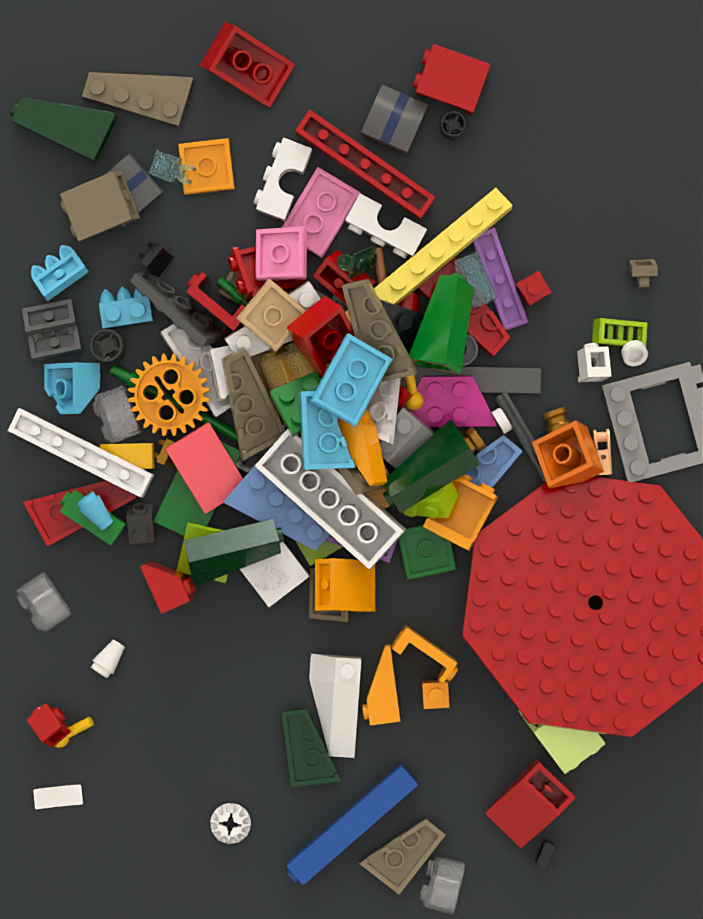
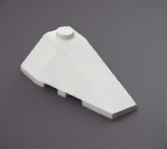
M311 653L309 680L328 753L334 757L354 758L361 657Z

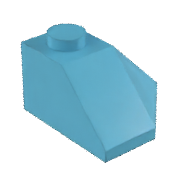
M100 363L44 364V390L49 397H54L59 413L80 414L100 389Z

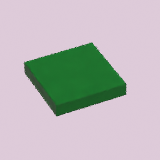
M423 525L406 528L404 533L398 538L407 580L457 570L451 542L425 529Z

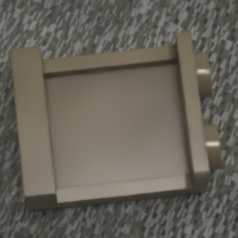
M112 171L60 194L62 209L68 214L71 221V232L78 241H87L91 237L114 227L140 219L122 171Z

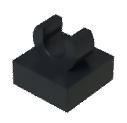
M148 243L147 246L151 249L145 256L140 253L139 257L141 263L159 277L174 257L158 243Z

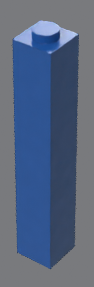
M400 763L287 862V874L295 883L298 881L302 885L307 883L416 788L418 781Z

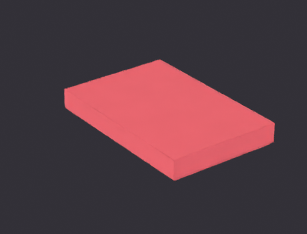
M209 422L165 448L205 514L222 504L243 479Z

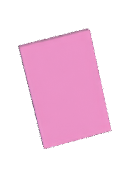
M317 167L281 228L306 227L307 250L323 258L361 192Z

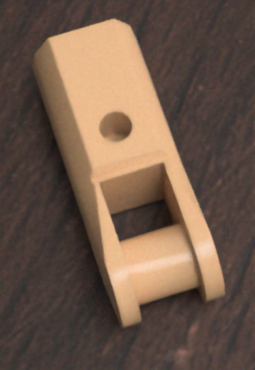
M606 429L605 432L593 430V443L604 469V472L598 475H611L609 429ZM597 442H606V449L598 450Z

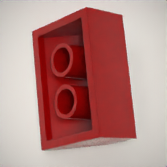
M152 561L140 566L161 614L183 605L195 597L194 592L197 589L193 585L192 578H186L184 573L177 572L174 569Z

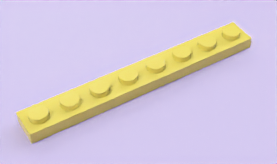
M497 188L493 189L376 286L374 290L379 299L398 305L511 211L513 205ZM347 310V311L345 312V314L347 315V317H348V319H349V321H350V323H351L350 316H349V312H348V310Z

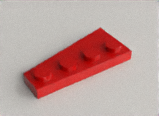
M456 256L417 289L429 301L440 274L449 276L452 273L460 274L466 278L465 281L474 287L466 271L457 262ZM474 287L467 334L471 335L476 340V343L493 357L510 339V336L493 311L489 309L481 293Z
M106 480L23 503L48 547L83 528L60 512L63 507L60 505V502L67 492L72 494L74 490H78L86 496L93 491L95 495L100 496L109 512L120 508L137 497L135 494Z

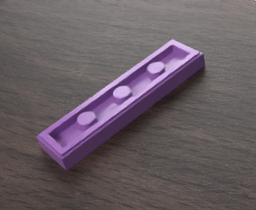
M495 227L488 229L473 241V245L499 319L507 331L528 323L496 229Z

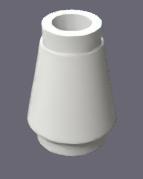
M112 639L92 660L94 663L91 668L108 678L110 674H114L125 647Z

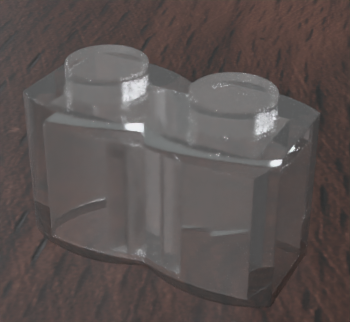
M45 572L17 590L19 596H17L19 603L24 609L29 608L34 615L31 617V620L38 630L43 629L47 632L73 614Z
M435 855L434 861L429 860L426 875L430 876L428 885L422 886L420 900L424 901L423 907L454 914L465 870V862Z

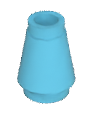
M93 491L77 503L80 508L79 512L101 530H104L113 522L100 496L95 495Z

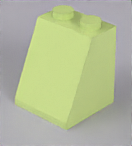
M526 721L564 774L578 767L583 760L597 753L605 745V742L598 733L529 724Z

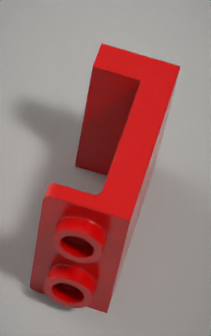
M433 44L431 50L426 49L421 62L425 64L423 73H417L413 84V87L417 88L415 95L419 97L422 95L463 110V113L472 116L491 64Z
M256 246L243 250L233 247L230 257H228L229 268L231 272L235 271L238 279L236 280V288L239 295L243 294L245 302L252 300L267 281L256 280ZM306 279L274 280L273 282L286 292L298 288L305 283Z
M204 272L200 275L195 274L186 284L189 287L186 292L233 332L243 326L236 318L245 306L241 305L236 313L231 316L201 291L209 277Z

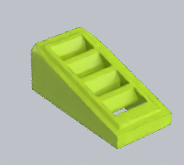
M606 318L594 319L592 343L623 347L626 343L633 341V329L637 327V340L643 342L646 347L648 323ZM613 326H617L616 340L613 339ZM624 327H627L626 341L623 340Z

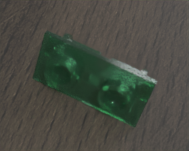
M377 245L368 248L358 247L348 253V255L342 254L338 256V267L349 271V279L371 270L377 261V254H375Z

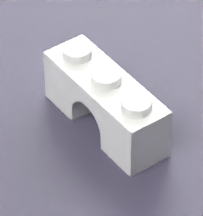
M284 137L281 143H276L272 153L275 161L272 167L267 166L263 176L266 184L263 191L258 190L254 200V204L257 205V212L285 222L294 201V196L283 192L279 187V181L287 172H296L304 175L312 154V148Z
M359 194L345 220V223L349 224L348 229L360 236L362 232L371 236L370 241L378 246L384 247L386 244L394 248L393 253L403 259H406L407 256L413 257L427 229L405 217L397 229L391 231L383 229L377 221L382 205Z

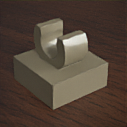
M629 260V271L632 277H637L639 287H649V276H658V266L655 260Z

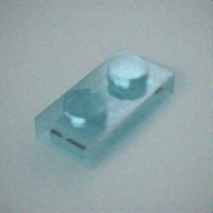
M478 252L453 262L457 274L466 278L465 281L474 287L471 304L473 309L497 299Z

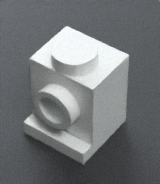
M597 343L585 344L583 349L577 351L580 375L578 382H602L611 377L608 347H599Z

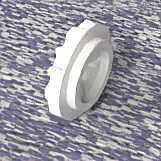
M223 804L212 814L210 821L211 830L218 841L227 844L239 843L250 831V816L238 804ZM230 813H233V821L242 826H234L231 834H228V827L220 822L228 821Z

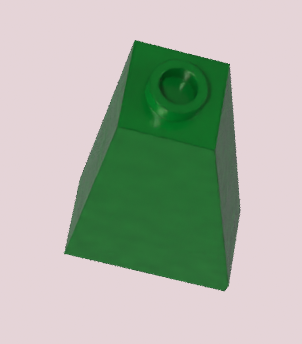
M452 273L451 276L440 274L409 356L414 363L424 369L455 374L461 373L474 287L465 281L466 278L460 274Z

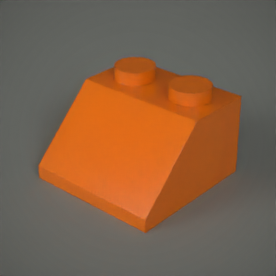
M576 420L532 442L549 488L584 482L604 472L588 427Z

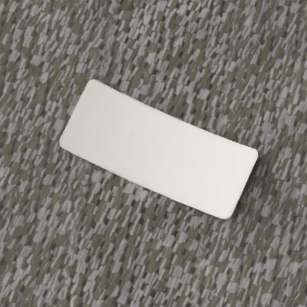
M80 784L33 790L35 809L83 804Z

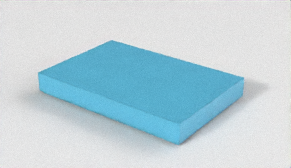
M347 333L310 402L351 426L356 427L388 369L392 358Z

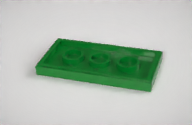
M221 442L236 466L240 458V451ZM177 470L153 522L185 536L188 522L208 526L216 508L205 514Z

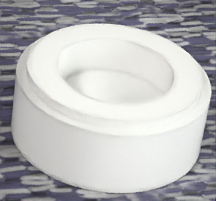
M633 340L623 346L621 355L627 365L638 366L646 361L648 351L643 342Z
M501 408L491 412L503 434L512 430V426Z

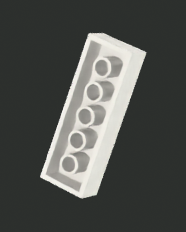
M287 429L255 465L257 469L368 569H371L406 530L367 493L355 495L338 469L303 470L301 434L292 438Z

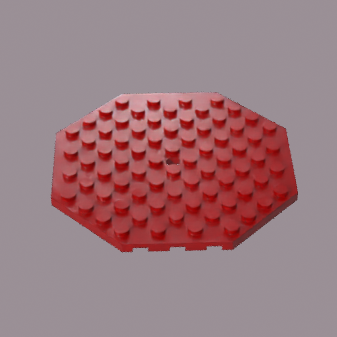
M595 476L584 482L549 488L546 482L479 532L473 545L462 638L470 645L479 660L497 680L500 687L517 706L529 724L631 738L703 682V539L659 485ZM597 596L603 604L601 609H591L588 605L589 598Z

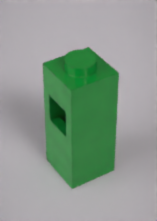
M74 490L72 494L67 492L60 502V505L63 506L60 512L109 545H114L127 523L109 512L113 522L104 530H101L79 512L80 508L77 503L85 495L78 490Z

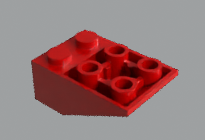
M536 758L490 806L485 814L522 848L558 817L576 797L572 791Z

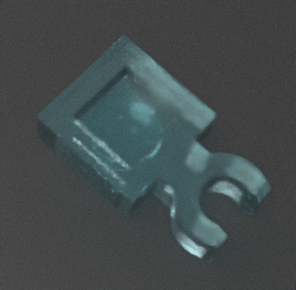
M156 150L149 174L173 183L177 176L181 183L191 184L192 181L185 178V172L187 170L196 171V168L188 164L180 166L182 158Z

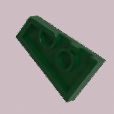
M307 708L282 711L291 788L340 782L341 778Z

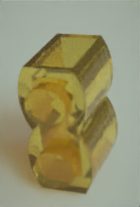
M295 342L284 346L286 351L277 355L273 351L261 357L263 362L259 363L258 366L270 391L315 372Z

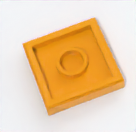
M229 138L178 144L184 195L235 189Z

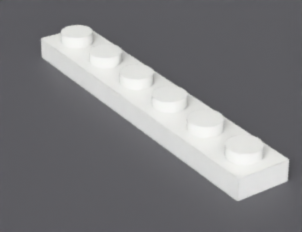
M18 408L8 429L9 432L141 498L144 497L154 477L153 474L21 408Z

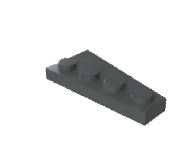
M146 270L135 273L130 280L137 287V291L140 294L148 297L154 303L156 309L165 313L177 328L182 329L190 337V340L201 348L223 341L225 337L232 333L226 326L221 329L213 323L215 318L207 312L203 315L193 308L194 303L188 298L176 296L174 294L175 289L151 271Z

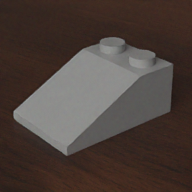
M404 405L397 412L394 444L379 440L382 457L393 467L397 468L435 432Z

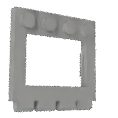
M687 362L601 386L625 477L628 482H635L703 463V387L697 388L696 386L697 383L703 382L701 364L691 367V363ZM679 378L698 451L689 454L681 453L649 464L630 391L639 388L641 390Z

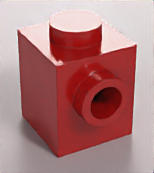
M46 703L43 706L37 707L32 712V715L26 719L39 739L51 748L71 733V730L64 722L66 719L64 713L58 707L53 708Z

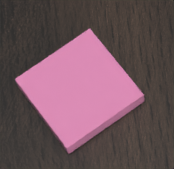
M302 226L257 229L256 280L306 279L307 228Z

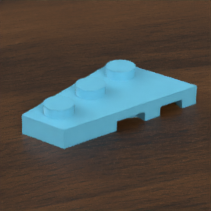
M315 391L299 392L303 470L356 468L348 452L345 438L342 436L337 417L310 402Z

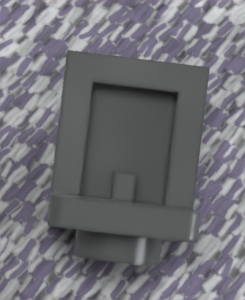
M144 503L129 505L126 518L129 544L155 543L153 505Z

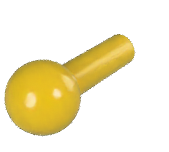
M415 375L406 376V389L413 396L405 404V407L411 411H416L422 407L424 399L422 394L417 391Z
M87 717L70 726L71 733L54 747L62 748L66 746L69 738L94 725L92 718Z

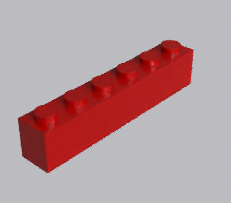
M310 109L295 129V134L419 221L434 202L435 196Z

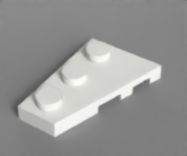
M401 378L380 382L366 407L377 427L379 440L392 445L394 444Z

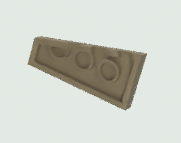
M369 278L342 285L355 337L392 358L380 382L417 374L418 371Z

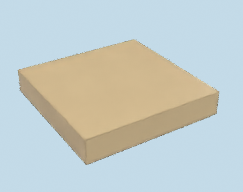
M268 279L236 319L276 352L290 336L286 327L306 312V310L271 279Z

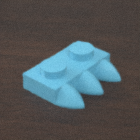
M60 246L59 255L61 260L52 255L46 256L45 266L47 270L41 266H32V279L47 301L89 272L77 253L69 246Z
M122 286L118 291L117 301H115L113 295L107 289H104L102 292L99 309L103 329L153 321L150 299L137 291V287L134 291V298H132L129 291Z

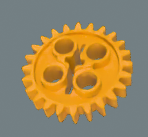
M162 354L160 362L153 356L152 365L144 361L145 370H135L140 376L139 379L131 378V381L136 384L135 388H128V391L135 393V397L128 399L129 402L136 403L131 412L139 411L140 414L136 420L145 419L144 428L153 425L152 433H156L159 428H162L163 436L167 435L169 429H171L173 436H177L178 428L183 433H187L186 425L188 424L195 428L196 425L193 420L202 421L203 418L199 414L200 411H208L203 406L204 402L211 401L210 398L204 396V393L211 391V388L203 387L208 378L200 379L199 376L203 370L198 369L194 371L193 369L196 364L194 361L186 365L187 357L185 356L179 362L177 361L176 354L172 355L171 360H168L166 354ZM169 370H175L178 374V380L174 384H169L166 381L165 376ZM156 376L161 379L168 390L175 391L173 398L184 409V413L179 412L171 399H164L166 392L156 382ZM150 385L155 386L158 390V395L153 400L148 399L145 393ZM185 390H190L194 395L192 403L188 405L184 404L181 400V394ZM166 405L172 407L174 411L173 417L169 420H165L161 416V410Z

